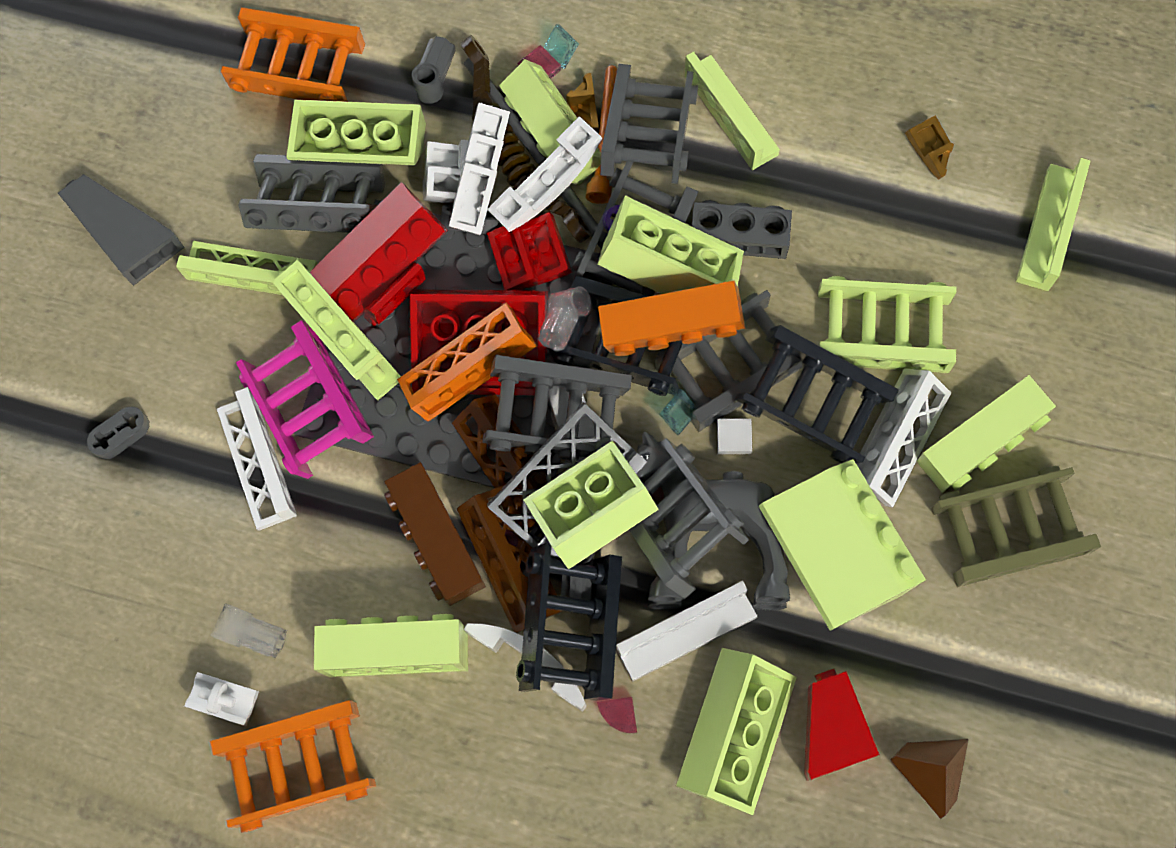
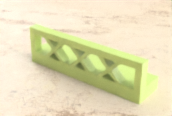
M694 52L688 54L685 59L684 76L687 77V71L694 72L692 85H698V96L751 170L777 157L780 149L712 55L700 61Z
M1081 158L1073 170L1050 164L1048 167L1016 282L1049 291L1059 278L1090 160Z
M193 241L189 257L179 255L176 268L187 280L283 295L272 283L277 276L297 259L308 272L318 263L316 260ZM200 252L213 253L217 260L199 258ZM238 257L244 258L248 265H237L228 262ZM269 262L275 263L279 270L274 271L258 267Z

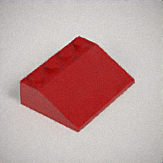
M415 290L410 293L411 369L505 303L511 307L520 325L532 336L537 345L520 358L547 362L548 291ZM507 317L496 324L493 333L499 334L511 326ZM475 338L471 341L466 352L472 353L477 350L481 339ZM448 357L444 360L438 372H445L451 368L454 358ZM421 376L412 383L414 393L424 386L427 377ZM492 377L469 394L500 395L501 382L498 381V377ZM519 381L518 384H515L514 395L535 394V387L532 386V382Z

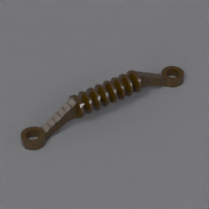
M470 35L461 42V46L474 64L472 121H474L478 103L501 108L490 95L489 58L480 43ZM507 124L498 165L502 166L501 171L503 175L508 176V184L514 186L513 190H516L536 168L534 164H529L530 158L528 154L524 153L523 145L518 143L519 139L516 134H513V128L510 124ZM555 199L545 208L562 217L567 229L579 243H582L591 236L588 226L575 209L558 199Z

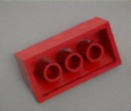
M401 182L309 273L350 320L355 322L375 298L412 263H416L449 230Z

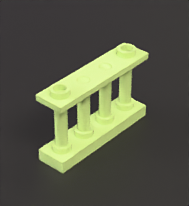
M298 259L272 281L356 380L359 379L377 400L399 383L397 380L401 377L357 325L350 320Z
M841 276L822 279L818 289V297L829 298L828 339L820 341L818 346L860 368L917 369L949 373L956 363V349H946L943 345V305L951 303L956 294V287L946 286L942 282H931L927 285L853 281ZM843 299L863 300L862 341L859 343H845L842 339ZM876 301L896 302L895 343L892 346L879 345L875 341ZM909 303L929 304V345L925 348L912 347V344L909 343Z

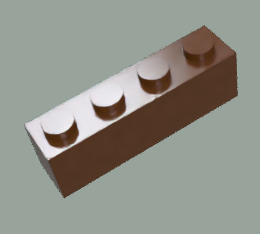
M420 462L385 480L384 482L389 491L384 493V496L393 512L399 509L404 519L399 522V526L407 541L414 539L419 549L414 552V555L423 571L429 569L434 580L429 582V585L436 599L440 601L444 598L445 602L452 606L485 588V583L422 463Z

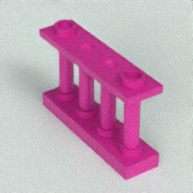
M301 320L291 326L296 336V339L293 340L294 344L258 367L242 359L237 361L236 364L241 372L239 379L242 385L250 389L284 454L282 462L285 468L292 475L295 474L309 479L313 474L306 462L345 437L364 444L373 438L374 435L324 343L313 329ZM300 355L307 356L311 364L308 367L309 371L271 395L263 379ZM313 383H321L326 392L323 394V399L285 422L278 406ZM336 410L341 420L338 422V426L300 450L292 434L327 411Z

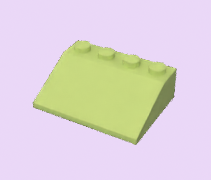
M854 459L831 467L759 505L761 512L830 631L902 596L926 581Z

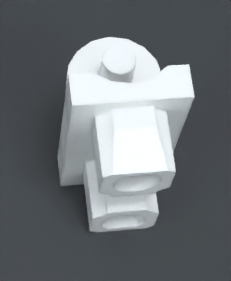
M197 672L193 689L186 700L185 707L247 726L259 691Z

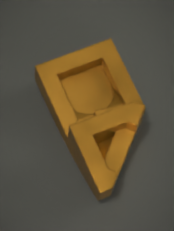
M587 73L583 77V82L575 91L570 90L566 95L567 104L576 117H581L599 134L592 74Z
M935 115L905 132V135L924 164L939 180L946 176V166L954 143L950 142Z

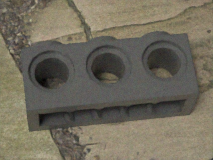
M713 200L694 202L692 227L743 250V256L786 259L790 246L792 210H785L780 206L752 207L747 203L725 205ZM703 222H712L716 226L709 229L701 224ZM737 224H742L746 226L748 230L738 231L733 226ZM775 227L780 233L771 234L766 228Z

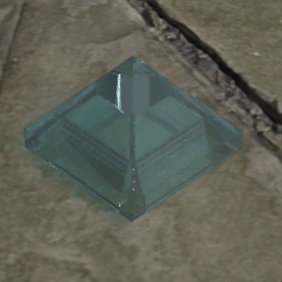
M556 24L543 50L562 69H565L579 43L560 24Z
M679 389L678 396L674 395L659 415L673 432L679 436L691 421L695 405L682 389Z

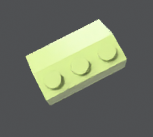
M613 441L523 499L551 546L568 569L659 510L646 487Z

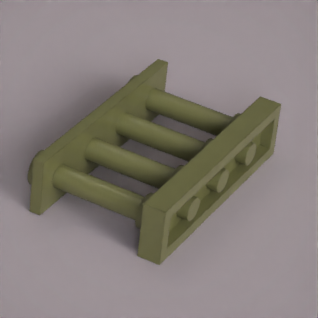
M1052 466L1038 472L1039 476L961 495L960 491H953L939 497L940 501L932 507L933 515L948 512L964 559L961 562L962 568L953 574L957 587L1087 555L1101 547L1097 534L1084 536L1082 531L1078 532L1061 483L1075 474L1073 467L1060 470L1059 466ZM1043 487L1048 488L1064 536L1061 537L1063 542L1050 545L1049 540L1044 539L1028 491ZM1014 495L1031 543L1028 545L1029 551L1017 553L1015 548L1011 549L995 499ZM980 503L998 552L994 554L996 559L983 562L982 557L977 556L962 511L964 507Z

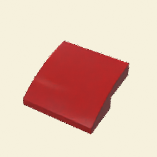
M550 212L529 220L510 232L502 226L487 233L505 290L530 288L572 273L554 216Z
M412 263L364 309V318L373 326L376 324L380 325L410 293L426 280L423 268L418 263Z

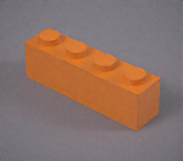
M735 281L598 306L603 346L610 353H614L615 356L631 355L635 353L636 348L647 346L649 350L664 349L669 346V342L682 340L683 344L697 343L703 340L702 336L716 334L718 338L736 335L737 330L745 329L739 288Z

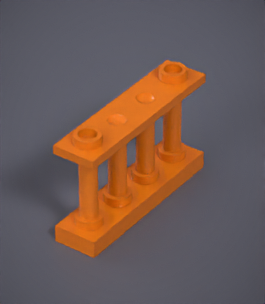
M241 7L238 19L245 34L248 35L237 69L222 66L221 73L230 88L242 93L252 91L298 100L348 102L345 92L339 84L348 54H363L365 42L360 27ZM263 38L277 40L267 74L250 71L259 41ZM292 43L306 45L297 79L280 76L289 44ZM321 48L336 50L326 84L309 81L318 49Z
M347 700L210 741L213 755L226 757V761H230L241 816L226 820L228 828L240 827L241 833L263 827L262 820L335 798L346 796V801H351L368 796L367 789L376 787L375 779L371 778L360 779L348 728L351 725L350 719L360 717L357 703ZM327 726L335 732L346 785L330 790L325 789L314 736L317 735L316 729ZM295 736V740L300 741L312 795L291 801L279 747L282 746L283 739ZM260 746L261 751H265L276 806L256 811L245 757L248 756L247 750Z

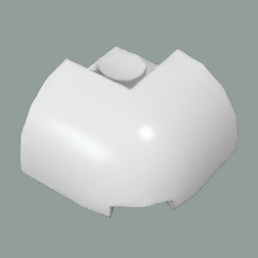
M461 140L459 145L427 141L425 175L423 179L424 201L454 204L469 140Z

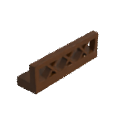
M496 394L474 399L452 422L494 488L506 485L505 472H510L514 476L532 457V455L524 453L525 449L511 447V451L495 450L496 462H492L487 456V444L482 443V439L486 430L496 431L499 398ZM471 416H473L478 424V435L473 434L466 424ZM511 418L509 433L523 435ZM546 469L532 470L526 476L527 489L541 488L546 485ZM521 482L515 489H522ZM510 495L518 513L522 514V495ZM527 519L528 532L538 524L535 519Z
M501 486L472 496L456 509L513 631L519 633L524 631L528 577L523 575L520 563L521 560L526 562L532 547L487 507L488 500L493 499L504 487ZM507 496L501 503L504 512L507 514H519L511 497ZM514 520L523 528L522 520ZM506 529L515 533L518 539L517 547L508 543L505 537ZM549 579L548 594L557 595ZM548 609L546 610V619L562 611Z

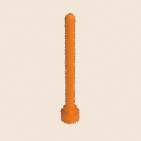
M614 65L608 66L605 71L599 135L602 137L598 146L600 151L602 149L617 74V68ZM601 165L595 170L594 177L587 183L586 199L595 204L608 203L612 193V187L609 186L607 176L600 175Z

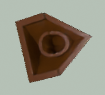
M968 739L907 742L891 758L894 765L940 819L946 816L957 801Z

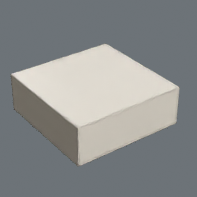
M717 419L718 454L752 453L751 419Z

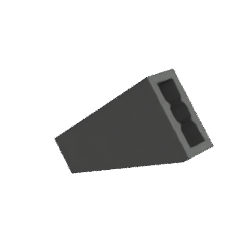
M84 174L70 181L64 189L58 192L59 196L133 286L185 248L169 228Z

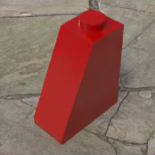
M835 668L821 672L815 675L817 682L808 686L804 764L806 781L880 755L847 671L837 674Z

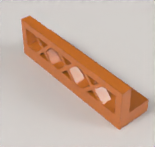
M505 303L397 380L410 408L429 422L492 378L490 376L491 363L496 355L520 358L537 345L532 336L520 325L511 307ZM507 317L511 326L499 334L493 333L496 324ZM475 338L481 339L477 350L472 353L466 352L471 341ZM448 357L454 358L451 368L445 372H438L444 360ZM421 376L427 377L424 386L414 393L410 384Z

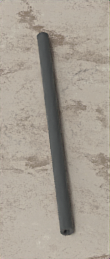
M467 58L464 66L474 76V64ZM490 80V95L495 103L499 104L501 109L510 112L507 123L511 125L513 132L540 166L547 158L539 152L536 147L537 141L522 127L519 117L508 106L504 97ZM568 186L560 195L569 207L579 213L588 226L591 237H593L598 223L572 188ZM597 243V245L602 250L603 245Z

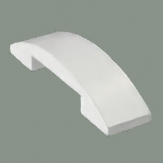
M578 117L556 139L560 146L516 190L509 187L487 209L509 232L528 222L551 204L578 176L598 148L602 137L581 117Z
M468 623L464 628L467 634L495 653H497L503 642L522 653L523 636L515 632L486 624ZM543 649L542 666L565 669L551 654ZM554 684L552 687L554 693L582 712L584 711L586 703L577 685Z

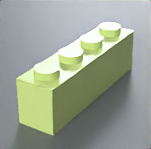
M524 59L499 86L506 95L504 98L505 102L510 108L517 111L522 118L520 121L522 127L529 134L533 135L538 142L536 147L539 152L548 158L560 146L556 139L577 117L542 66ZM599 148L596 149L588 163L572 183L580 185L601 165V151Z
M1028 375L923 452L916 462L942 493L950 487L957 491L972 479L969 473L977 467L984 471L998 460L995 454L1004 447L1010 452L1025 440L1022 436L1023 433L1030 428L1035 433L1050 422L1051 419L1048 417V414L1056 405L1031 376Z

